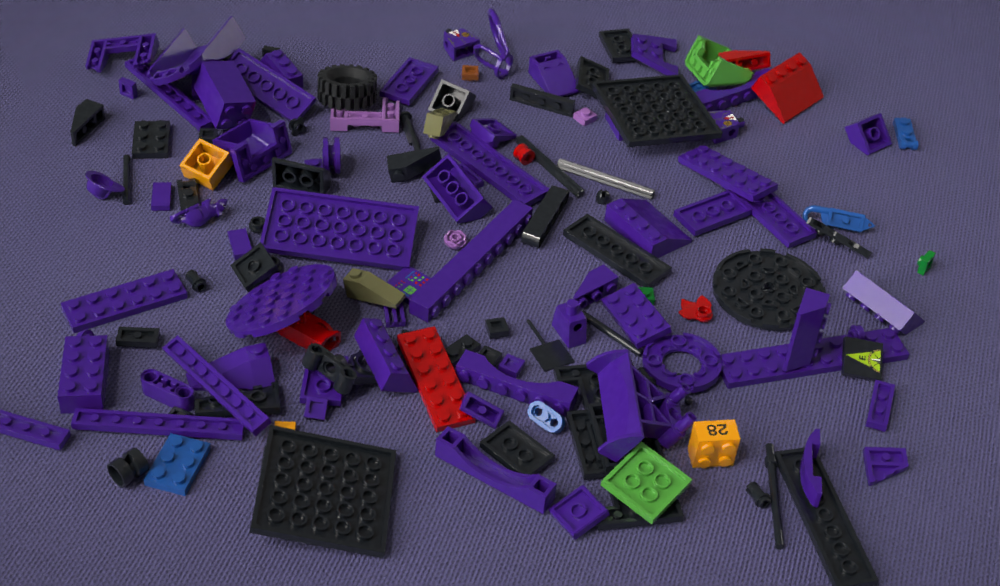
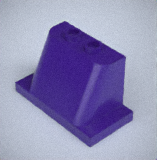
M248 119L212 140L213 145L230 153L238 181L243 183L272 166L273 157L283 159L293 153L284 120L270 123Z

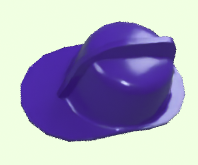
M89 170L85 174L88 179L87 190L98 199L108 198L112 191L124 192L125 190L122 185L100 172Z

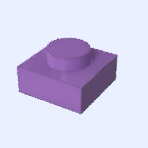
M585 107L574 112L573 118L583 126H586L596 121L597 115Z

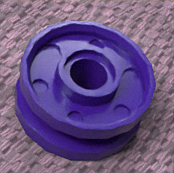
M323 137L322 154L324 169L330 171V166H334L335 174H340L341 149L339 137L334 138L333 145H329L328 137Z

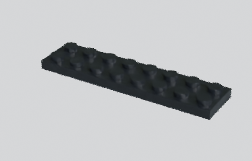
M805 447L775 451L774 455L777 458L780 473L831 585L877 586L879 580L819 456L817 455V458H812L813 476L822 477V496L818 507H813L805 495L800 479V464Z

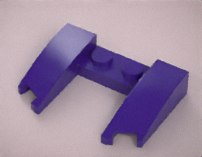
M156 33L92 40L85 67L87 70L93 69L96 72H102L111 53L136 51L133 68H138L143 64L152 62L155 58L160 44Z

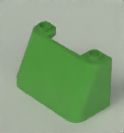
M698 35L685 59L687 68L704 86L709 88L746 84L751 80L753 74L748 68L740 67L726 61L722 57H718L720 52L732 51L730 48Z

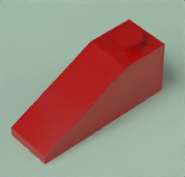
M732 50L718 53V57H722L726 61L750 70L771 67L770 51Z

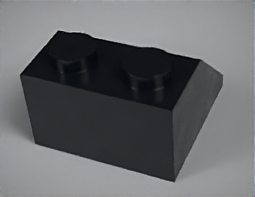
M441 79L428 110L433 111L445 108L457 111L453 121L458 122L470 111L476 95Z

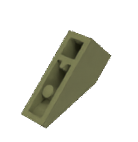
M439 108L428 112L423 133L428 134V137L438 139V137L445 135L455 119L457 111Z
M352 268L343 278L347 298L391 308H397L406 298L403 292L369 271Z

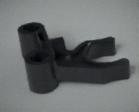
M312 343L308 346L302 360V365L311 371L318 370L333 381V388L336 392L346 395L350 393L353 385L377 384L373 372L359 364L364 358L361 350L351 355L347 363L343 355H334L320 344Z

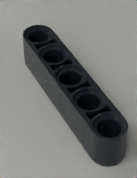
M554 185L550 187L524 229L521 238L522 243L537 248L541 247L568 201L569 190Z

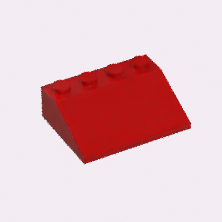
M800 52L761 75L751 87L783 124L824 98L810 62Z

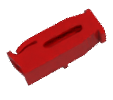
M307 311L299 317V321L276 331L281 336L305 349L310 344L317 343L330 351L338 347L341 342L340 331H333V328L326 321Z

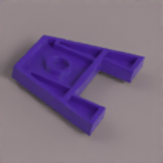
M641 34L632 35L631 57L665 75L679 74L678 66L663 61V49L675 52L677 49L676 39Z

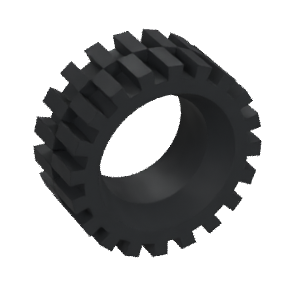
M340 64V66L332 65L331 68L327 66L318 72V101L322 105H328V108L336 107V110L345 109V111H350V109H366L367 106L371 107L376 103L377 74L373 70L369 71V68H362L359 65L355 67L353 64H349V66Z

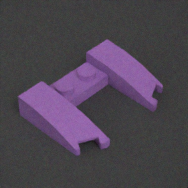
M383 97L382 112L345 111V109L336 110V107L331 108L330 131H347L348 125L354 127L362 125L370 127L382 126V132L399 133V101L397 100L394 105V103H387L388 98Z

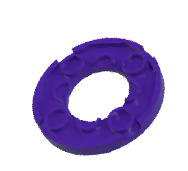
M683 332V335H672V333H669L647 344L643 352V367L651 377L656 379L657 385L669 392H673L681 383H686L690 387L691 393L702 392L714 385L721 374L722 363L718 350L710 342L694 334ZM671 352H687L699 360L701 368L697 373L694 372L693 375L687 373L677 375L676 372L671 373L666 369V366L663 364V358Z

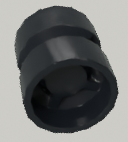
M133 447L125 452L122 458L118 457L107 465V470L112 480L119 487L124 488L133 482L135 477L138 478L149 471V464L142 452Z

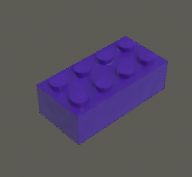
M107 335L65 336L57 396L61 414L74 413L75 408L104 410L110 356Z

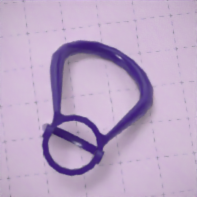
M490 8L488 10V19L495 43L501 55L482 44H475L473 52L481 64L493 69L495 77L502 79L509 75L513 64V56L510 54L496 11ZM477 48L498 59L496 65L494 66L484 61L479 56ZM503 61L507 64L506 69L500 68Z

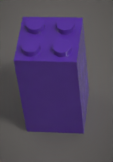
M203 61L194 89L214 127L218 129H231L251 119L256 100L235 62Z

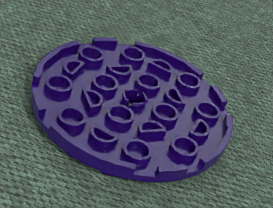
M324 264L302 267L293 266L282 274L275 273L268 281L254 288L235 305L230 307V312L226 318V326L230 333H234L235 337L246 338L250 334L253 337H259L283 329L299 321V317L307 310L311 313L323 304L322 299L325 296H330L335 290L338 282L337 276L330 266Z

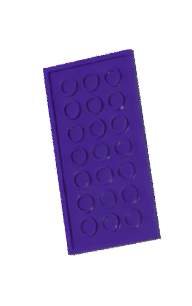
M273 187L260 242L265 246L268 253L395 270L409 269L419 206Z

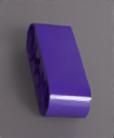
M147 369L141 373L140 378L144 395L172 408L175 406L189 412L195 408L194 389L192 386L155 369Z

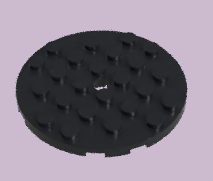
M760 248V251L745 249L730 254L717 265L712 280L714 296L719 305L729 315L747 325L773 331L793 330L806 288L826 293L825 287L821 283V277L811 266L787 253L785 256L775 253L773 249Z

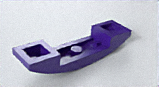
M815 429L809 436L800 464L801 484L806 497L813 507H818L822 496V477L813 476L812 458H817L821 445L820 429Z

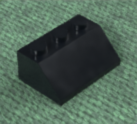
M275 157L272 158L273 187L327 194L331 186L330 171L316 166Z

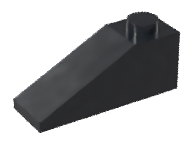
M85 99L76 107L70 131L73 146L76 147L105 119L104 104Z
M439 146L387 155L391 183L409 180L435 166L442 159Z

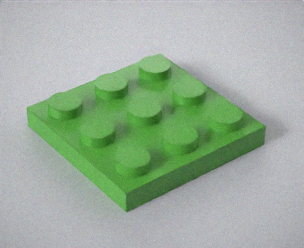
M641 441L601 481V486L650 524H653L690 486L693 479Z

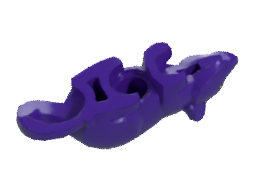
M209 198L201 202L202 206L198 203L170 216V221L175 224L185 223L191 227H201L210 218L221 216L228 200L220 199L216 203L211 204V199Z

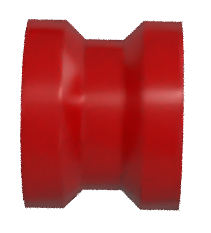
M521 143L514 149L513 156L521 164L528 165L533 161L535 153L526 144Z

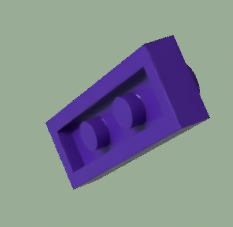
M875 380L865 424L866 427L886 432L894 395V384Z

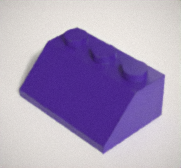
M281 49L266 53L260 60V62L303 89V74Z

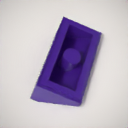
M469 391L465 393L459 408L460 411L493 429L497 428L504 413V410Z

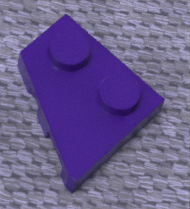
M864 447L863 449L868 486L875 485L902 473L909 467L906 448Z

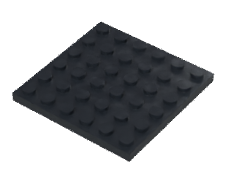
M682 74L592 82V90L628 148L712 140L722 137L723 132Z
M270 425L249 533L384 558L396 450Z

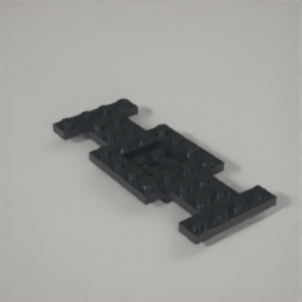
M586 364L554 367L553 373L556 381H562L579 387L578 390L584 410L567 411L566 419L583 479L605 478L634 448L617 463L598 453L597 446L599 447L607 442L598 374L587 369ZM644 437L642 442L664 458L658 439ZM609 492L613 506L605 507L610 515L597 524V529L600 531L683 522L684 515L679 500L676 499L653 524H650Z

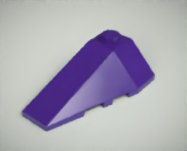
M265 342L245 346L209 363L237 389H249L250 391L253 390V386L262 385L263 388L271 386V382H275L271 359ZM186 373L188 385L192 386L194 391H206Z

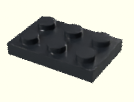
M629 28L599 31V38L612 63L639 61L631 57L632 33Z
M580 56L577 64L575 89L598 99L591 88L592 82L609 80V68Z
M135 121L132 159L168 158L170 121Z
M510 420L480 441L481 449L507 469L518 473L538 474L555 460V455Z

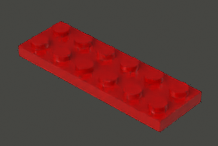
M435 326L398 334L397 341L436 433L444 431L448 426L457 428L475 423V418L459 410L465 392Z

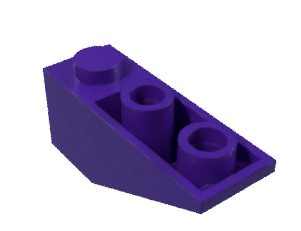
M604 264L589 271L573 299L578 301V307L583 309L587 305L614 293L617 290L618 276Z

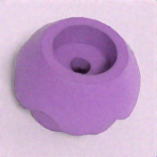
M449 230L444 235V242L450 249L458 250L465 246L467 237L461 230Z

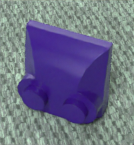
M495 118L471 120V133L492 148H497L500 142L517 137L514 132Z

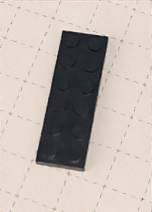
M589 214L584 215L563 230L565 237L642 287H652L671 273L672 267Z

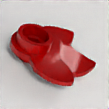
M703 295L697 299L696 303L681 299L682 310L678 313L686 319L708 322L713 316L712 304Z

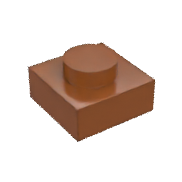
M462 65V80L478 81V66Z

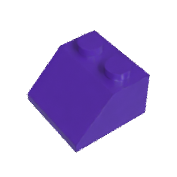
M881 113L868 116L844 127L850 143L866 155L892 144Z

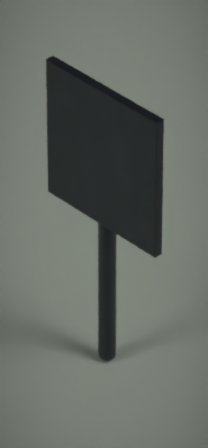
M530 319L526 320L542 343V345L530 348L529 350L544 372L553 370L554 367L575 363L559 339L546 343Z

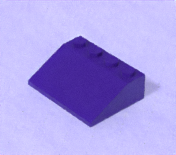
M620 198L606 206L604 221L617 233L657 258L692 243L690 237L647 200Z

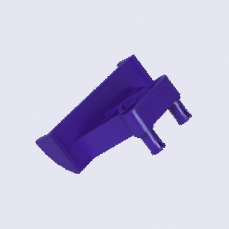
M629 350L607 351L595 356L586 363L587 369L598 374L607 442L598 447V453L616 463L642 441L644 437L658 439L663 447L670 449L685 436L686 430L697 421L696 416L690 411L683 417L681 415L680 401L691 393L690 387L686 383H681L672 393L664 394L632 365Z

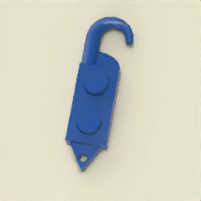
M810 205L803 212V220L806 222L810 212L821 213L822 223L829 227L858 233L875 227L864 214L818 205Z

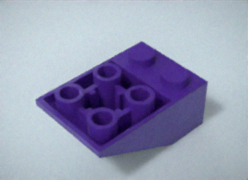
M559 50L530 56L528 73L545 92L561 97L580 92L575 89L576 79L567 59Z

